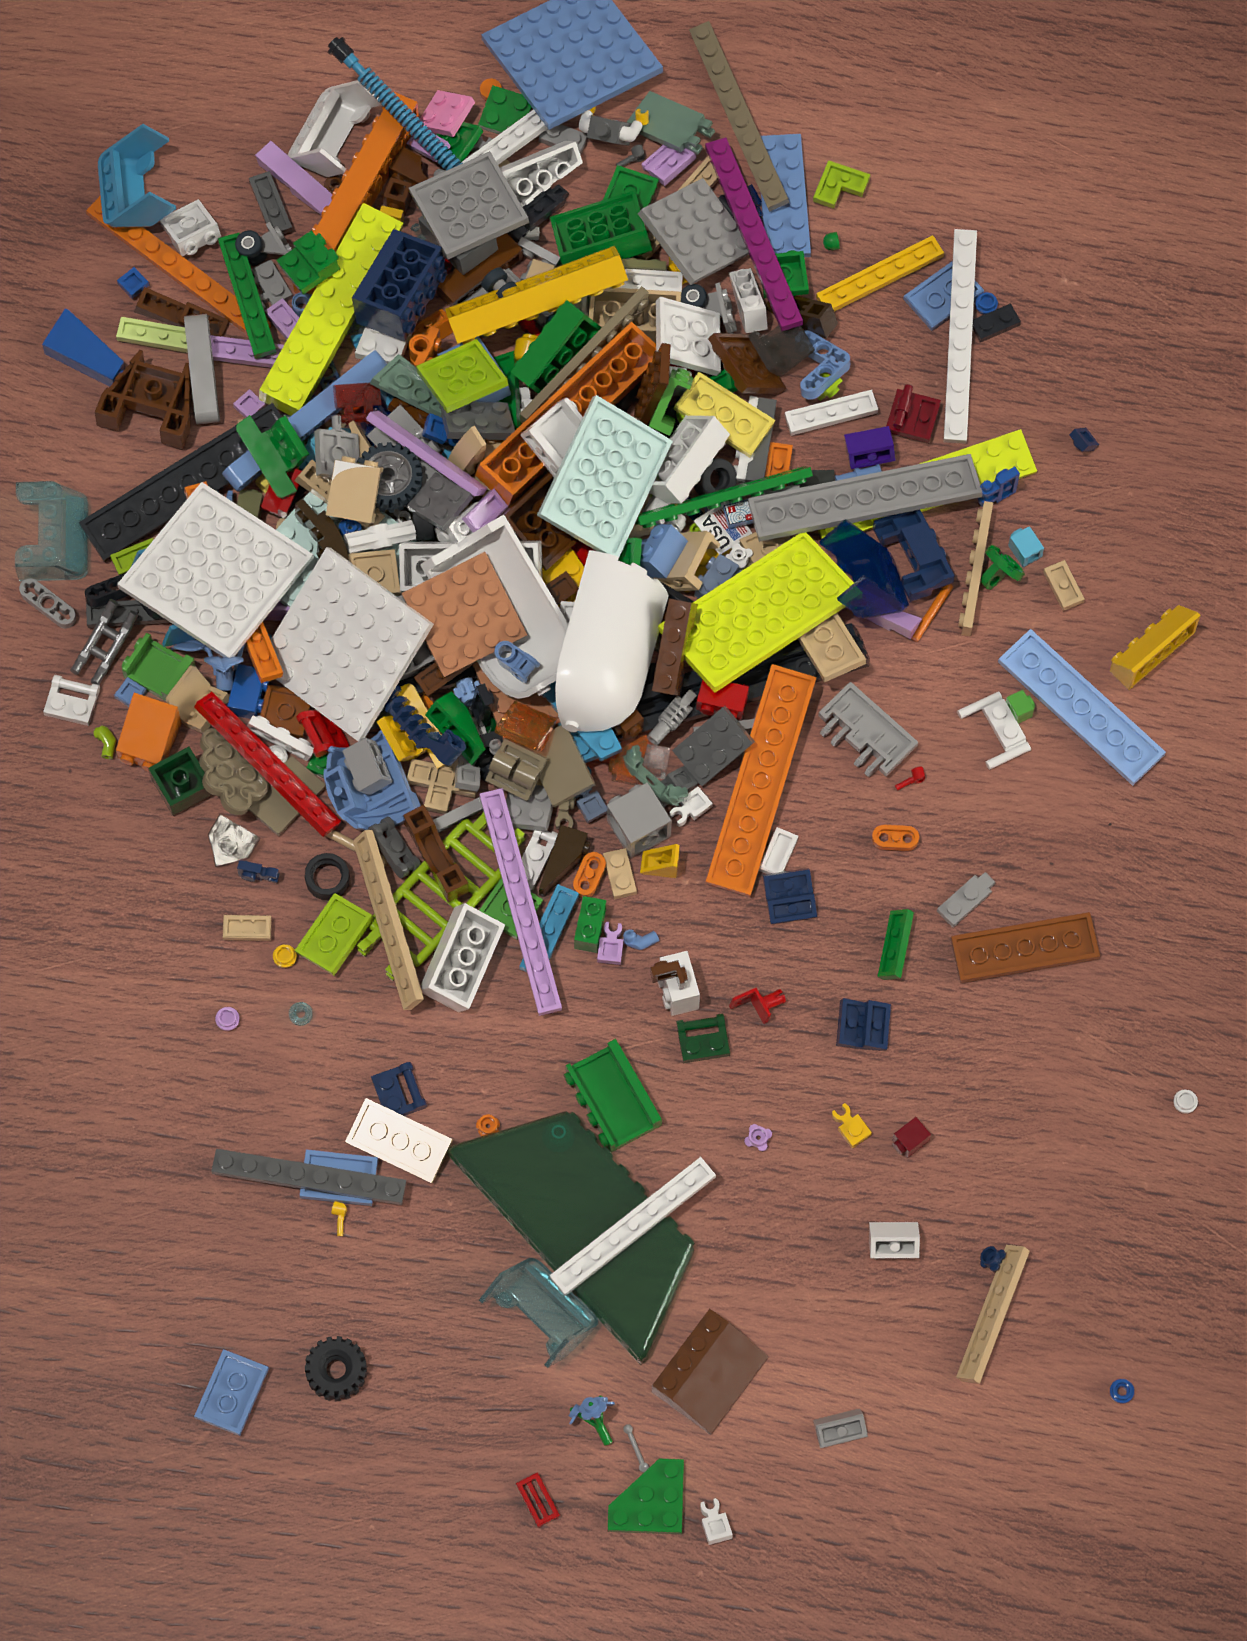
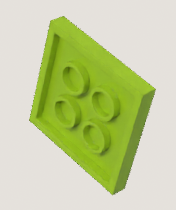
M477 339L416 366L417 373L447 413L508 386L507 378Z

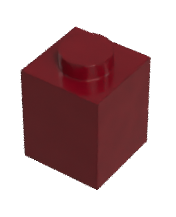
M914 1117L894 1133L892 1145L900 1155L904 1154L909 1158L930 1141L931 1133L917 1117Z

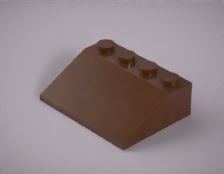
M549 470L500 515L506 517L519 541H541L542 568L545 571L579 541L537 516L554 480Z
M709 1308L653 1383L652 1393L711 1435L768 1359V1356L730 1322Z

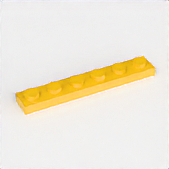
M932 235L816 293V298L818 301L832 304L833 310L836 311L944 257V251Z

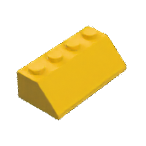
M1180 605L1173 610L1171 608L1168 609L1161 616L1162 620L1157 624H1150L1140 639L1138 637L1134 638L1124 653L1120 651L1112 658L1110 672L1130 690L1195 633L1201 615Z

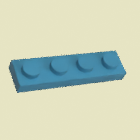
M557 884L539 923L549 960L579 897L578 892ZM522 959L519 969L527 972L524 959Z

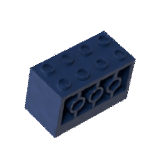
M393 229L352 297L356 323L405 342L408 335L413 334L419 317H423L429 300H433L439 283H442L446 278L447 270H445V257H443L442 247Z

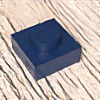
M1086 427L1074 429L1069 434L1074 446L1082 452L1094 451L1100 445Z

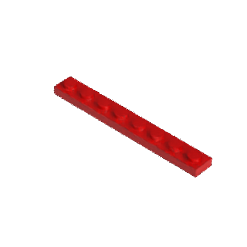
M210 692L196 702L194 708L322 837L339 826L341 820L213 692Z

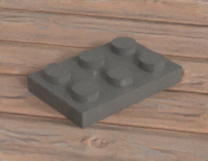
M471 402L449 413L440 404L439 408L441 409L447 439H461L473 426L476 427L483 440H506L515 431L507 403Z
M724 706L672 751L698 783L703 786L755 741L729 709Z

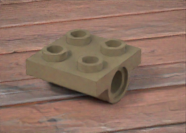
M504 738L500 749L492 759L489 767L490 771L485 781L528 801L548 758L515 741Z

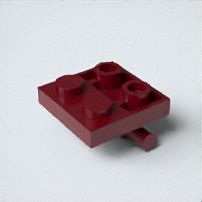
M905 384L903 390L897 389L886 426H889L891 434L929 444L941 400L912 393L913 386Z

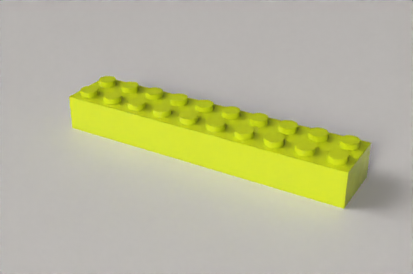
M365 203L362 204L336 251L339 257L337 263L340 270L317 285L259 390L260 401L268 405L273 403L276 409L290 416L310 401L355 320L352 302L354 293L392 230L403 231V222Z

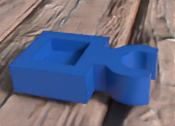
M432 413L427 416L422 436L440 444L445 443L447 440L450 445L455 447L459 440L447 439L442 418Z

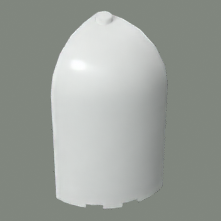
M502 515L458 542L459 547L455 543L420 564L428 579H431L486 552L527 633V636L512 644L534 657L540 666L534 668L527 677L528 681L523 683L498 663L495 652L477 660L492 684L506 695L520 699L529 697L537 692L540 696L551 689L549 684L556 681L558 662L568 623L506 517ZM505 651L502 653L501 657L507 658L512 654V652Z
M591 550L588 553L557 667L556 707L562 727L570 732L604 731L621 724L634 712L642 696L659 633L658 625L662 622L668 600V593L658 579H651L647 576V570L635 563L628 565L618 561V556Z

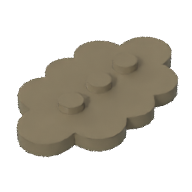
M215 728L206 730L200 738V747L203 753L199 764L205 771L202 779L203 787L210 794L220 797L221 804L227 812L234 815H243L251 807L252 801H259L265 796L268 791L267 780Z

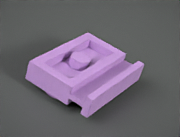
M662 145L641 165L644 171H648L649 175L658 178L659 182L666 186L696 159V154L686 148L681 153Z

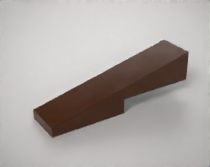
M144 287L134 310V313L179 327H185L184 316L207 314L210 335L222 337L229 319L190 302H187L185 305Z

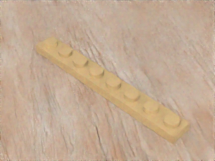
M364 830L353 840V844L403 1010H412L424 1000L422 989L419 985L416 969L412 962L403 926L399 919L373 830Z

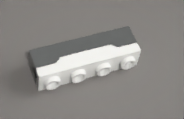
M750 396L749 404L771 418H775L777 400ZM773 426L751 458L736 449L735 458L739 459L738 466L734 465L737 473L736 485L765 477Z

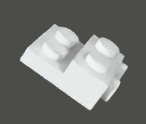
M199 199L160 220L161 226L169 235L172 244L181 256L186 254L193 255L197 252L198 248L206 244L212 245L221 237L217 223Z

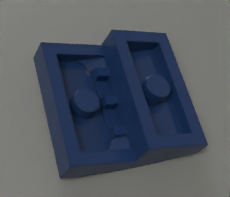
M809 868L763 875L770 924L817 917Z
M846 998L841 999L836 1046L886 1051L891 1004L872 1000L861 1002Z

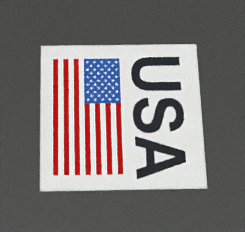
M724 501L720 507L711 509L694 520L701 531L712 533L720 543L719 548L715 549L718 554H722L732 548L733 544L740 543L739 539L752 534L747 525L728 529L723 505L729 504V501Z

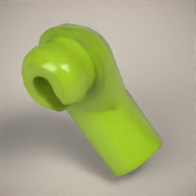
M106 726L95 728L93 732L94 737L101 740L104 744L101 757L109 760L113 759L116 738Z

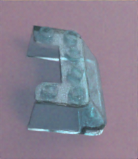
M54 481L16 482V497L20 503L25 505L39 504L38 545L22 546L15 553V569L19 581L28 578L37 581L78 580L85 577L88 573V537L79 522L89 516L87 497L81 492Z

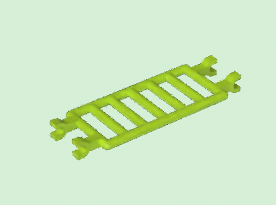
M484 811L474 823L469 819H463L442 841L446 850L451 846L489 878L479 888L465 876L469 892L473 894L466 904L473 908L501 879L499 868L494 871L457 840L467 830L494 852L491 838L482 831L487 826ZM517 828L514 833L517 844L520 846L525 841V833ZM425 861L392 894L395 904L402 897H405L442 928L432 939L397 909L402 926L426 945L417 956L410 951L415 967H419L437 948L448 923L447 920L410 890L420 880L448 903L437 882L426 874L429 868ZM454 899L448 904L454 908L462 903ZM375 913L372 915L374 917L373 921L368 926L372 932L357 945L359 948L358 952L364 957L382 938ZM389 965L385 969L387 972L386 976L393 981L394 977Z

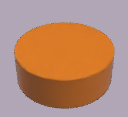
M490 78L481 83L480 95L485 101H487L492 85L502 88L498 80Z

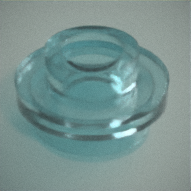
M297 1002L289 1009V1018L295 1025H306L312 1019L313 1012L307 1003ZM300 1011L305 1013V1016L302 1018L296 1016Z

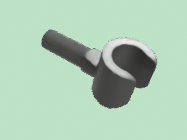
M642 145L632 147V155L616 163V166L623 167L633 161H643L645 154Z

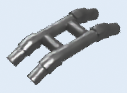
M113 599L109 600L89 639L70 669L73 674L78 675L90 654L103 660L91 679L92 684L99 685L138 617V613L130 610L119 632L108 627L107 624L118 605V602ZM101 634L114 640L108 652L95 646Z

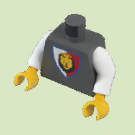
M595 106L581 114L579 129L587 133V138L629 146L630 142L636 139L643 125L648 124L649 111L647 110L646 113L641 114V109H637L635 111V121L629 123L593 115L596 109Z

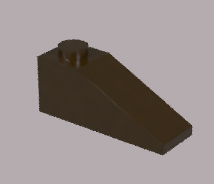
M793 296L803 319V325L796 328L802 331H811L822 338H827L838 324L832 304ZM768 301L765 304L766 310L773 313V310Z
M564 825L560 826L539 887V896L545 897L581 862L583 855L588 854L591 842L588 841V833Z

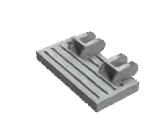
M849 682L818 712V716L824 722L832 715L834 716L821 730L820 734L823 737L827 736L838 724L843 728L830 742L834 747L844 738L858 752L866 746L868 747L855 760L854 765L856 767L862 766L871 755L877 758L865 771V775L868 777L878 769L887 776L918 746L916 739L852 682Z

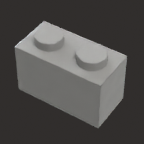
M364 738L343 750L345 756L344 763L352 773L354 778L352 782L357 791L371 795L392 783L376 741Z

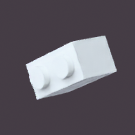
M869 1222L870 1258H919L920 1235L918 1222Z

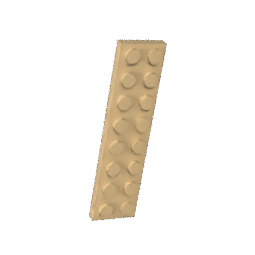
M755 532L739 539V544L745 549L749 548L752 550L753 555L749 558V561L753 564L791 538L790 536L759 542ZM838 613L797 638L824 683L866 664V658Z

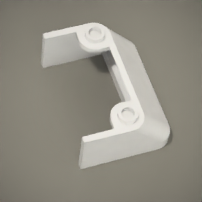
M357 80L332 86L320 95L288 152V156L299 166L325 177L344 174L346 168L340 164V159L336 157L353 125L365 122L370 116V109L382 104V102L379 103L371 95L370 90H367L366 86L361 84L362 82Z

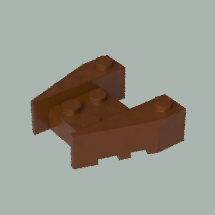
M139 350L129 361L130 364L126 369L115 377L113 384L109 388L107 387L101 394L94 412L97 426L119 431L127 409L164 419L159 430L161 443L183 449L190 432L191 377L189 363H185L182 373L145 363L143 350Z

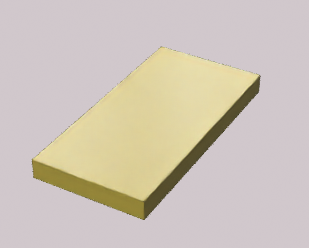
M700 372L693 379L690 390L686 389L674 406V410L683 416H715L730 434L725 442L751 458L775 423L773 418Z

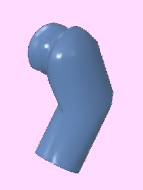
M627 930L623 934L624 943L638 950H643L659 941L655 931L643 937L637 935L634 930Z

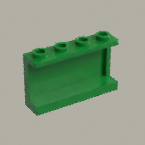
M616 1038L608 1042L607 1047L572 1066L570 1063L565 1065L566 1073L563 1075L569 1087L574 1086L577 1091L575 1097L579 1105L586 1107L588 1111L586 1116L592 1127H597L600 1132L598 1138L604 1148L608 1146L610 1152L662 1126V1119Z

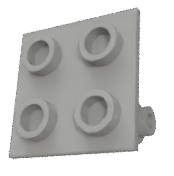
M401 405L387 416L418 439L430 440L422 436L423 429ZM377 427L367 435L376 446L379 443H382L383 446H386L387 442H392L393 446L398 443Z

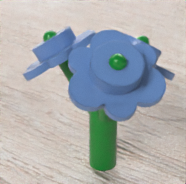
M601 1395L594 1398H585L580 1406L575 1404L574 1407L570 1408L568 1416L572 1419L569 1424L572 1425L578 1416L595 1427L604 1446L609 1445L613 1441L603 1423V1412L607 1409V1406L615 1405V1402H608V1398Z

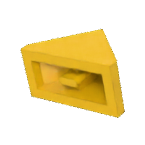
M673 844L643 851L640 873L643 875L676 878L680 845Z

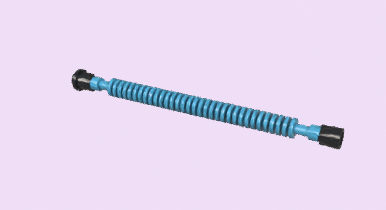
M335 37L328 44L330 48L328 54L333 55L341 64L344 63L349 69L352 68L359 75L357 80L362 82L361 84L366 86L367 90H370L371 95L379 103L382 102L381 105L383 107L386 106L385 109L390 111L389 113L394 115L393 117L398 119L397 121L402 123L404 128L406 127L407 132L410 131L409 134L411 136L414 135L413 138L418 140L417 142L422 144L421 146L426 148V151L430 152V155L434 156V159L438 160L440 165L443 164L442 167L444 169L447 168L446 171L458 166L460 160L456 159L455 154L452 155L453 152L451 150L447 151L449 148L444 146L445 144L440 142V139L436 138V135L432 134V131L428 130L426 125L424 126V123L416 117L415 113H412L411 109H408L406 104L404 105L402 100L400 101L398 96L395 97L396 94L380 80L379 76H376L374 71L372 72L370 67L365 69L358 62L359 59L353 54V49L345 42L346 39L344 37L340 39ZM523 225L507 232V234L518 243L521 237L527 235L529 230Z

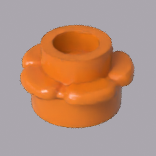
M490 1114L483 1115L476 1123V1128L479 1130L478 1133L482 1137L495 1136L500 1127L499 1120Z

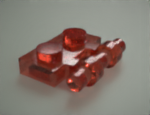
M370 383L333 386L335 409L344 408V414L338 415L341 416V424L346 423L349 426V423L352 421L355 423L366 422V424H371L366 418L370 412H373V406L381 405L380 389ZM353 407H364V413L354 414Z

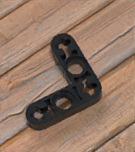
M126 573L89 586L85 590L86 604L90 607H100L108 604L110 599L116 601L130 596L120 589H111L118 586V582ZM140 603L150 617L162 618V616Z

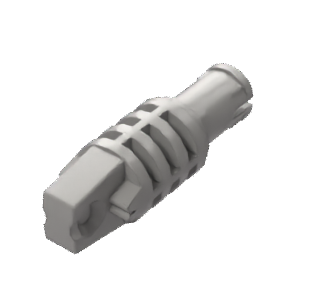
M689 690L682 699L676 696L659 716V723L650 732L647 739L657 746L669 731H675L692 711L693 708L689 704L697 695Z

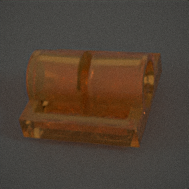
M514 701L496 725L495 733L535 751H542L547 744L551 731L556 725L557 719L523 703Z

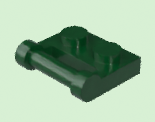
M723 1013L716 1014V1017L686 1022L683 1020L676 1021L683 1064L730 1056ZM718 1027V1032L690 1037H686L685 1031Z

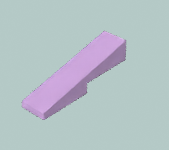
M272 141L255 155L260 167L267 172L270 171L272 176L290 188L294 196L321 215L324 207L330 205L332 194Z

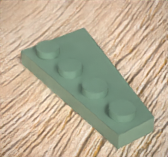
M398 354L372 378L371 385L429 414L432 413L442 418L439 401L417 373V368Z

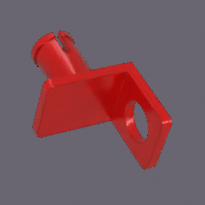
M754 988L732 998L729 1008L733 1009L751 1001L763 1024H766L771 1017L769 1009L784 1004L786 998L784 994L780 996L783 993L781 989H777L762 997L758 989Z

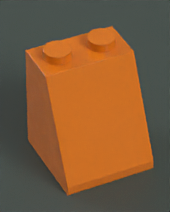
M134 693L116 748L118 759L126 765L136 764L142 766V769L149 772V767L168 758L182 724L178 707Z

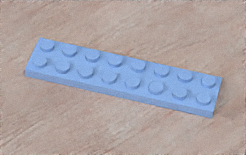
M1030 629L998 659V663L1132 786L1165 756L1166 752L1033 630Z

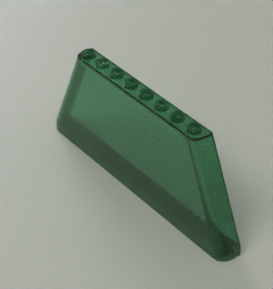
M567 1111L454 1144L447 1150L448 1157L554 1272L648 1198L644 1194L646 1192L644 1187L638 1181L634 1183L628 1177L630 1174L622 1164L617 1165L613 1161L612 1153L605 1146L603 1148L599 1146L596 1142V1136L591 1130H585L580 1125L581 1120L574 1112L570 1114ZM670 1216L662 1219L572 1290L640 1366L648 1359L694 1255V1248L692 1246L695 1243L687 1234L682 1235L677 1229V1223Z

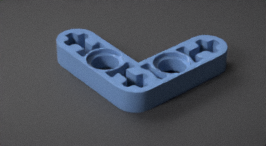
M804 330L796 335V348L801 353L820 363V365L801 381L800 391L804 398L816 399L850 369V355L817 334ZM821 349H826L829 351L826 354L817 353ZM828 372L831 376L825 378L821 377L820 374Z

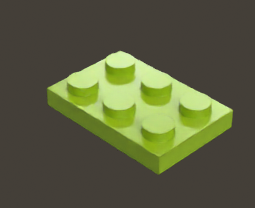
M334 893L295 949V952L335 976L374 917L372 914Z

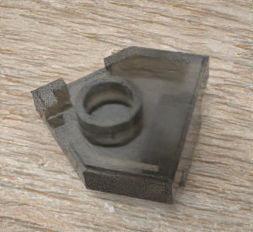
M220 814L208 833L216 867L249 859L261 839Z

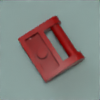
M303 711L296 716L298 723L303 725L314 747L313 752L316 757L329 754L328 748L330 746L339 748L350 747L341 728L319 711Z

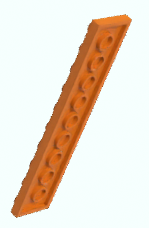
M774 664L771 665L750 734L755 742L745 750L705 884L748 897L751 896L817 677Z

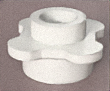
M735 543L732 545L730 554H727L726 557L738 564L739 568L742 569L746 567L753 553L751 549H745L739 543Z

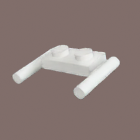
M999 691L957 710L958 716L962 719L982 709L1005 750L1004 753L985 761L989 770L1031 750L1029 743L1026 742L1023 731L1006 701L1002 699Z

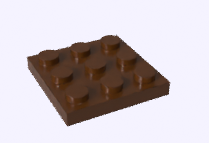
M713 333L708 338L713 351L719 356L723 362L724 369L731 375L735 387L741 393L781 394L786 389L753 334Z

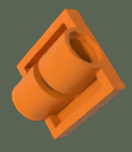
M431 326L427 336L418 334L410 339L409 351L410 363L416 367L443 352L440 329Z

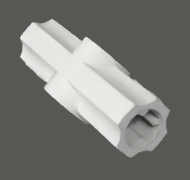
M412 520L387 525V523L368 527L367 530L344 534V544L348 554L371 549L373 551L390 548L394 544L416 540V531Z

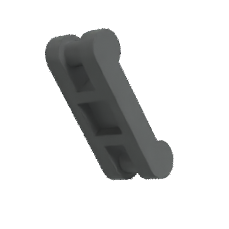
M387 816L380 821V824L375 823L368 828V830H373L379 850L399 878L407 876L409 871H415L421 865L420 860L411 853L395 829L394 821ZM383 832H385L388 838L385 839Z

